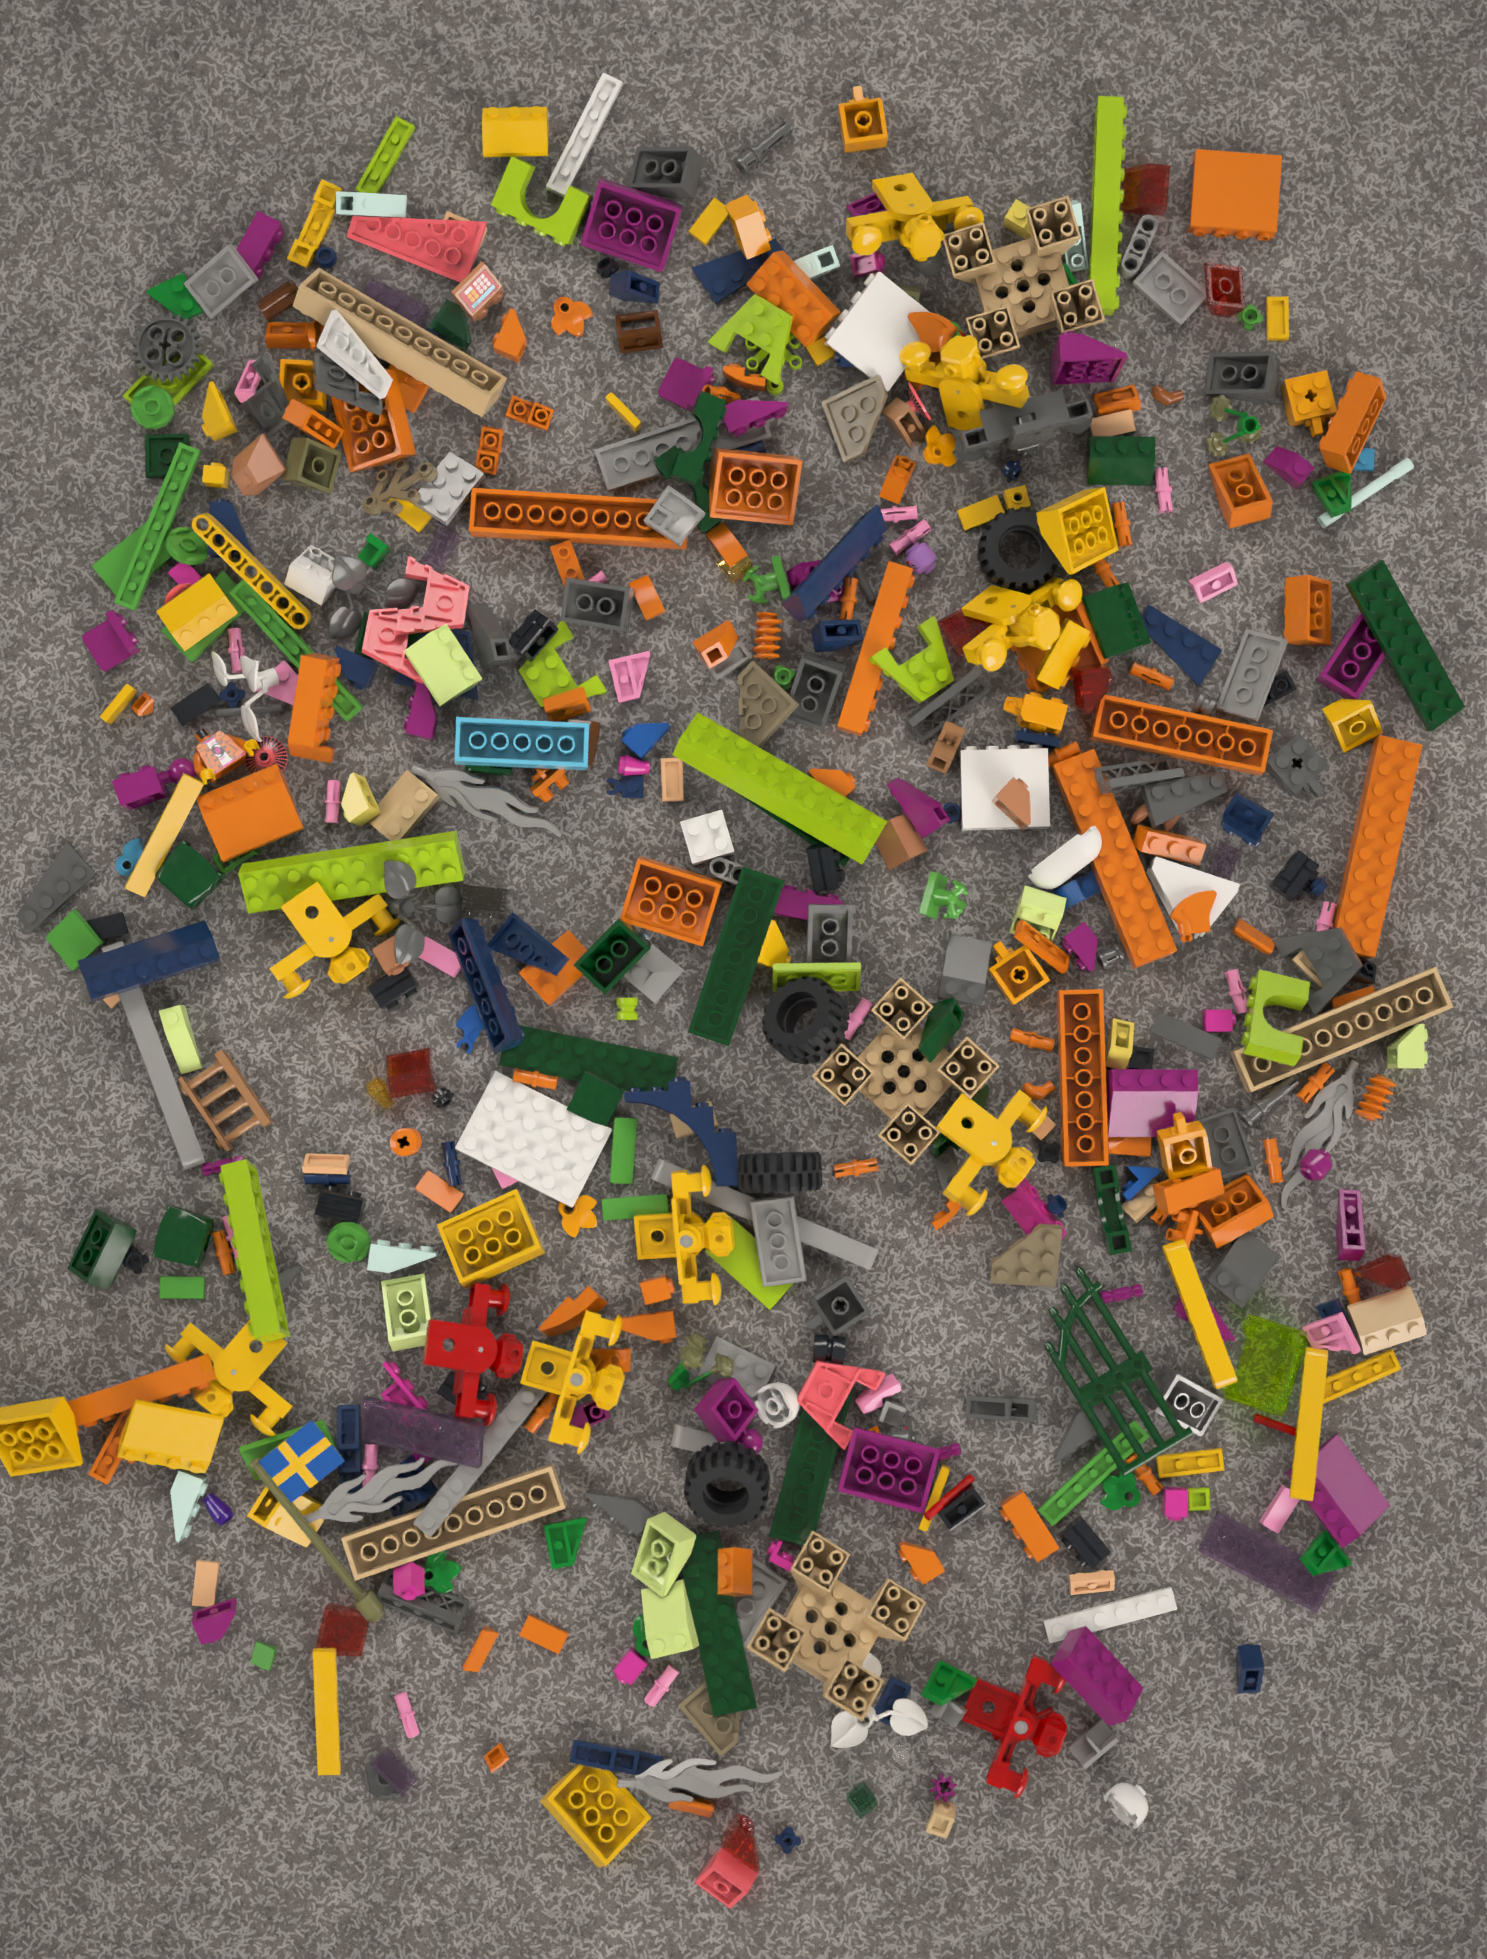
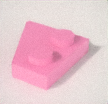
M649 651L609 660L619 704L640 699L650 659Z
M284 660L274 668L279 678V684L267 688L268 692L264 694L293 706L298 675Z
M1343 1312L1314 1321L1302 1327L1312 1348H1327L1332 1351L1347 1350L1351 1351L1352 1354H1357L1361 1351Z

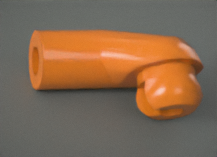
M1050 1080L1041 1087L1032 1085L1031 1082L1025 1083L1022 1087V1091L1027 1096L1037 1100L1043 1099L1056 1089Z

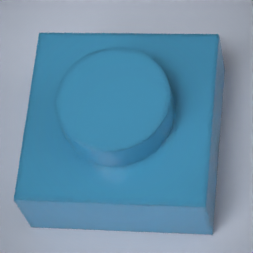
M1363 448L1352 471L1372 472L1374 470L1375 449Z

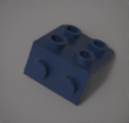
M1236 792L1222 813L1220 825L1226 833L1240 836L1241 840L1247 845L1259 846L1262 833L1273 818L1274 813Z
M412 1454L399 1464L413 1463L417 1460ZM420 1465L417 1469L398 1474L396 1478L416 1475L422 1472L424 1468ZM429 1479L427 1483L419 1488L402 1490L389 1495L384 1499V1502L398 1496L403 1497L400 1502L389 1508L393 1516L396 1517L422 1503L438 1491L433 1481Z

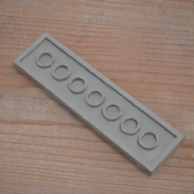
M758 396L747 399L760 401ZM692 417L595 449V455L608 492L660 476V472L652 461L674 445L677 448L681 447L685 453L693 451L700 442L701 430L696 419ZM719 419L717 428H720L715 441H711L709 448L739 450V447L743 446L745 448L760 440L763 442L772 439L768 423L760 428L752 427L747 429V433L740 437H735V435L729 437L722 420Z

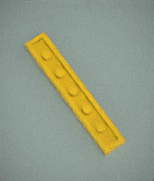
M185 773L182 774L125 884V889L143 897L147 895L155 879L156 872L162 866L204 785L202 781Z
M314 1648L313 1674L318 1775H340L341 1758L336 1648Z

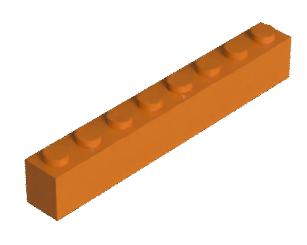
M888 561L837 725L838 730L862 736L863 731H868L871 722L870 719H867L869 711L874 712L877 699L873 697L876 690L880 691L884 680L880 678L882 669L876 664L873 665L869 658L885 647L891 650L894 648L896 637H893L895 629L900 628L903 617L899 616L901 608L906 609L909 596L905 594L907 588H912L916 577L912 575L913 568Z
M205 1354L67 1401L74 1414L78 1431V1426L84 1425L85 1428L98 1424L97 1420L101 1418L103 1422L116 1418L115 1414L121 1412L122 1416L130 1414L135 1400L151 1403L158 1400L159 1403L171 1400V1395L177 1393L178 1397L191 1393V1388L196 1387L197 1391L210 1386L209 1382L217 1378L209 1354Z

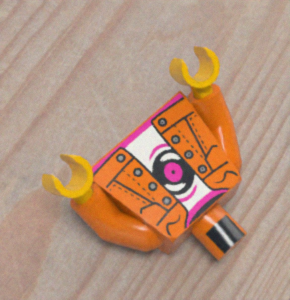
M205 728L200 729L194 735L200 743L195 747V754L193 756L194 772L202 779L204 785L207 784V779L212 784L243 764L246 759L245 752L252 757L254 755L252 750H260V747L254 739L246 741L230 734H224L222 731H218L210 736Z

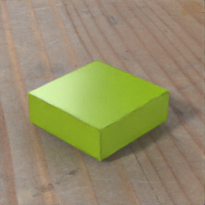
M1209 1487L1186 1488L1188 1490V1511L1210 1510Z

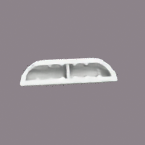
M1090 827L1081 836L1077 834L1031 870L1032 874L1028 875L1029 879L1036 886L1043 889H1054L1063 884L1098 856L1102 846V839L1097 827Z

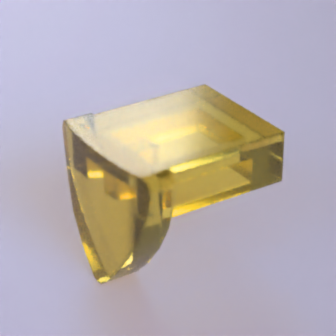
M748 556L731 567L722 559L716 563L731 585L744 577L748 569L753 568L752 561Z

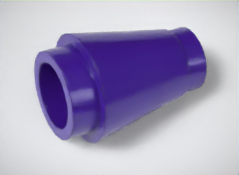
M210 1493L203 1499L202 1502L205 1504L215 1524L218 1523L220 1526H223L234 1516L232 1508L213 1493Z

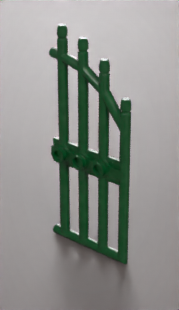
M1078 1267L1075 1271L1086 1291L1076 1299L1066 1284L1060 1286L1061 1292L1066 1296V1300L1071 1308L1065 1321L1059 1316V1312L1054 1306L1048 1309L1050 1316L1054 1318V1322L1060 1330L1058 1352L1055 1351V1347L1050 1341L1045 1343L1044 1347L1047 1353L1050 1354V1358L1121 1474L1125 1477L1191 1437L1194 1433L1190 1427L1183 1430L1149 1375V1372L1154 1370L1142 1350L1136 1354L1098 1293L1103 1288L1100 1282L1097 1281L1093 1284L1089 1277L1086 1276L1084 1269ZM1090 1298L1128 1356L1127 1360L1118 1365L1082 1309V1306ZM1076 1316L1110 1369L1099 1377L1070 1331ZM1068 1345L1091 1381L1079 1388L1065 1365ZM1139 1378L1146 1385L1176 1434L1166 1441L1161 1437L1129 1385ZM1121 1389L1157 1445L1146 1453L1111 1398V1395ZM1101 1401L1105 1403L1138 1457L1127 1465L1092 1409L1093 1406Z

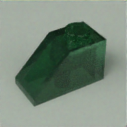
M446 299L429 327L463 351H466L472 342L465 311L457 303Z

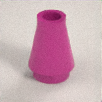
M628 755L619 756L617 773L623 776L649 774L650 762Z

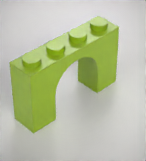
M511 156L491 203L496 208L495 212L505 217L508 214L515 217V222L522 226L531 225L534 227V232L544 237L546 234L554 237L552 241L561 246H565V243L572 244L593 196L575 186H569L558 211L549 218H539L529 210L525 199L526 189L536 166L518 157Z
M1260 969L1255 977H1251L1249 989L1252 991L1246 1003L1249 1013H1246L1244 1019V1026H1247L1241 1039V1044L1244 1045L1243 1054L1291 1066L1296 1065L1302 1054L1303 1037L1274 1029L1265 1020L1263 1008L1270 1005H1279L1302 1011L1308 1001L1310 982Z

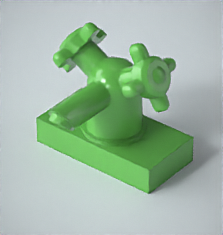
M780 555L771 557L772 573L759 576L756 573L759 569L758 565L748 569L745 573V577L742 579L745 583L750 578L754 582L756 589L754 596L748 595L747 597L752 602L767 604L769 600L763 598L764 592L775 589L779 590L782 603L790 595Z
M930 871L919 914L937 919L940 906H945L948 908L947 913L943 915L945 919L958 918L967 905L965 901L958 898L961 893L965 896L968 895L966 886L954 880L955 888L952 891L946 890L948 877Z

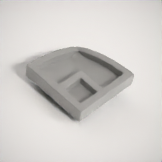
M668 485L643 521L658 533L681 546L690 532L706 514L697 505Z
M651 943V949L623 977L655 1004L684 969Z

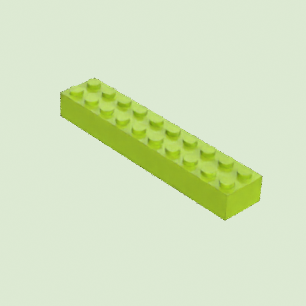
M697 712L679 738L672 754L862 865L888 822Z
M457 831L244 863L238 875L249 914L281 909L282 905L316 882L319 883L331 901L386 893L384 885L385 861H400L409 865L416 875L415 888L463 881L465 866Z

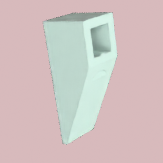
M336 192V214L406 218L407 195Z
M1072 200L1070 202L1081 238L1063 256L1070 271L1075 272L1088 269L1081 203L1077 200Z
M833 245L794 261L810 279L835 271L840 267Z
M377 1239V1243H371L367 1270L391 1273L436 1257L439 1252L433 1251L434 1247L421 1246L420 1249H414L412 1244L399 1243V1246L390 1245L388 1240Z
M184 1469L178 1471L170 1491L176 1542H180L184 1537L187 1538L192 1529V1525H189L192 1516L196 1517L200 1505L197 1504L200 1496L205 1495L208 1484L205 1483L207 1480L206 1476Z

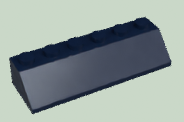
M877 504L858 519L781 604L799 623L804 619L809 621L818 612L815 608L819 604L823 606L831 598L829 593L833 589L836 591L844 583L842 578L846 574L850 576L858 568L855 564L859 560L864 561L870 555L869 549L871 546L876 547L884 539L882 534L887 530L881 509Z
M460 919L448 935L493 1052L495 1054L518 1047L524 1041V1032L522 1027L518 1025L516 1011L509 1002L508 990L502 984L500 970L498 966H495L492 949L485 940V931L476 919Z
M204 920L90 956L77 962L91 1002H95L219 962L220 956L213 936Z

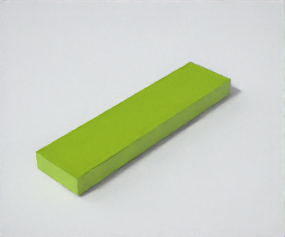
M395 116L355 188V192L380 193L410 139L415 125Z

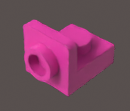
M875 251L866 256L858 255L857 253L850 255L853 277L859 278L879 271L884 274L886 263L881 252Z
M777 1539L776 1543L772 1541L767 1550L769 1561L790 1571L795 1562L793 1560L794 1556L785 1551H782L781 1554L778 1553L783 1543L781 1539Z

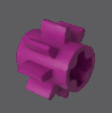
M941 1773L938 1774V1781L935 1779L930 1780L934 1785L929 1792H934L936 1795L935 1801L943 1797V1801L948 1802V1795L951 1797L956 1796L952 1791L957 1784H952L950 1781L951 1775L945 1779ZM945 1783L947 1791L941 1793L939 1784Z

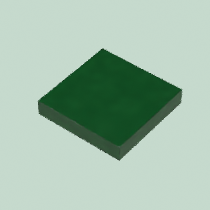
M145 434V477L165 478L179 443L190 446V435Z
M585 1070L566 1110L590 1122L607 1127L625 1089Z

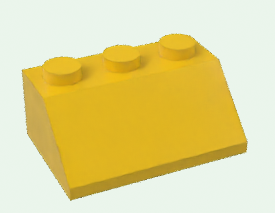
M539 106L483 108V157L548 156V108Z
M210 573L156 611L184 651L238 614L235 606Z
M1065 618L1060 627L1059 638L1054 641L1053 647L1046 652L1034 677L1056 689H1059L1060 686L1064 687L1070 677L1067 675L1071 667L1075 668L1080 659L1078 655L1082 647L1086 648L1091 639L1088 636L1090 631Z

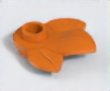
M560 297L553 305L555 315L551 320L552 329L557 336L567 330L570 334L581 337L584 332L583 320L593 316L592 310L582 301L573 302L568 297ZM561 304H566L568 311L563 312L560 308Z

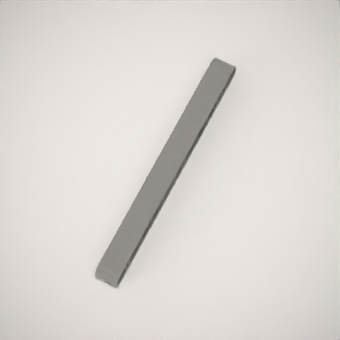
M119 941L102 947V953L122 947L124 943ZM141 988L118 994L182 1167L185 1171L204 1164V1156Z
M658 1158L650 1179L672 1188V1171L687 1169ZM713 1180L711 1191L707 1197H704L703 1191L690 1192L691 1196L753 1221L750 1200L756 1198L748 1196L730 1187H716V1182ZM797 1216L801 1242L871 1270L879 1249Z

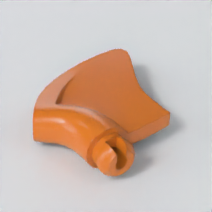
M912 312L907 316L917 332L920 342L926 343L930 347L931 353L940 352V348L946 345L958 331L948 319L935 313Z
M1209 890L1192 894L1180 901L1172 910L1169 917L1177 923L1182 942L1192 941V934L1210 932L1209 916L1217 896L1216 891Z

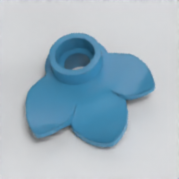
M140 838L133 839L124 846L123 855L115 863L119 874L123 876L131 875L143 852ZM124 861L130 862L131 867L129 869L123 868L122 864Z

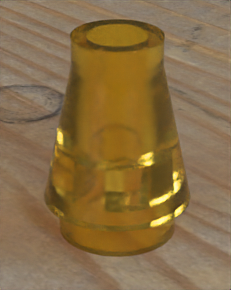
M378 1076L365 1085L366 1093L383 1110L394 1104L384 1079L381 1080Z

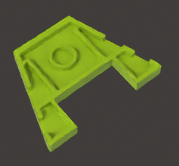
M754 294L709 339L708 343L727 353L736 333L771 354L760 375L779 385L782 378L780 375L785 362L784 354L786 344L789 341L793 316L761 296Z
M935 616L917 626L928 647L900 666L897 665L886 647L869 658L873 665L879 666L887 677L893 678L899 684L898 686L918 703L923 702L954 681Z
M563 621L559 622L557 625L559 630L532 663L527 660L518 670L541 708H544L543 699L579 687H584L587 698L607 693L597 675L579 686L576 685L555 650V648L574 638L567 624Z

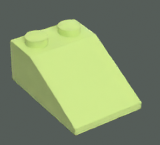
M425 1274L381 1281L388 1341L392 1351L425 1346L428 1320L433 1319Z
M666 1512L647 1519L631 1574L662 1598L665 1597L688 1560L697 1535Z
M683 1579L674 1581L667 1595L663 1598L651 1588L641 1590L645 1634L651 1659L692 1650L699 1646Z

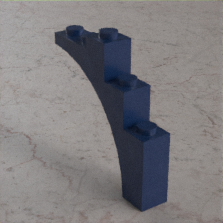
M686 1077L672 1078L673 1081L668 1082L667 1091H664V1087H651V1091H642V1088H629V1092H624L625 1103L645 1104L660 1108L688 1125L701 1140L709 1154L714 1169L716 1187L738 1186L736 1132H732V1128L718 1129L719 1133H714L713 1106H709V1103H695L696 1107H691L690 1081H686Z

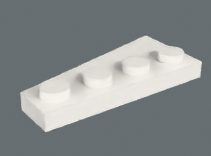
M332 310L316 347L379 399L385 398L393 379L338 310Z

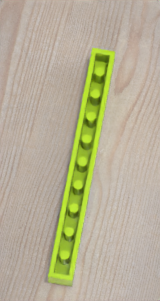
M1098 96L1095 103L1088 280H1094L1104 315H1113L1115 309L1119 307V296L1116 295V288H1119L1120 274H1117V266L1121 264V253H1118V245H1121L1122 232H1118L1119 224H1122L1123 211H1119L1120 203H1123L1124 190L1120 189V182L1124 181L1125 169L1121 168V161L1125 160L1126 152L1125 147H1122V140L1126 138V126H1123V119H1126L1127 105H1124V97Z

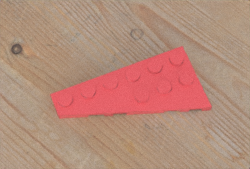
M353 216L346 237L461 283L472 272L488 222Z

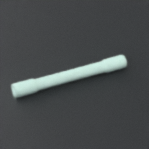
M1405 458L1388 472L1351 496V509L1395 479L1414 468L1412 461L1409 458ZM1326 511L1317 517V520L1322 528H1326L1343 514L1331 518Z

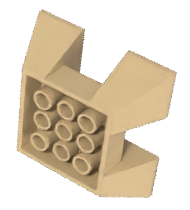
M1069 195L1026 209L1030 231L1029 239L992 250L984 222L945 234L943 243L953 277L976 285L984 313L966 318L970 335L978 342L981 359L1020 348L1018 338L1056 327L1062 334L1066 331H1076L1105 322L1094 280L1090 279L1069 286L1061 256L1081 238ZM1015 265H1019L1023 269L1021 271L1015 272L1011 268ZM1041 279H1046L1050 283L1042 286L1038 282ZM1027 286L1028 290L1026 292H1020L1018 291V287ZM1000 292H1005L1008 296L1000 299L996 295ZM1026 306H1032L1035 310L1027 313L1023 309Z
M900 977L871 1009L885 1026L858 1057L841 1043L812 1077L844 1106L860 1091L890 1118L878 1136L912 1165L941 1133L923 1117L950 1086L971 1099L1000 1066L967 1036L950 1052L943 1048L933 1062L929 1063L925 1056L922 1061H915L912 1053L915 1049H919L918 1046L923 1033V1029L918 1024L933 1006ZM884 1051L892 1053L893 1060L890 1063L882 1061L881 1055ZM901 1065H905L909 1069V1075L906 1078H901L898 1075V1068ZM917 1080H922L926 1086L925 1090L921 1093L914 1089V1083ZM888 1081L892 1082L895 1086L892 1094H886L883 1091V1085Z
M812 1531L790 1569L798 1590L783 1616L768 1608L746 1648L783 1672H786L792 1662L823 1682L824 1698L863 1721L884 1682L883 1679L862 1667L877 1637L905 1642L926 1602L889 1578L870 1600L837 1580L850 1554ZM836 1605H838V1606H840V1607L842 1608V1610H843L842 1616H840V1615H838V1614L836 1613V1611H835V1606H836ZM806 1613H810L813 1616V1623H809L806 1620ZM825 1624L832 1628V1635H828L825 1632ZM844 1636L848 1637L851 1640L850 1647H847L844 1644ZM814 1644H818L821 1647V1655L815 1653Z

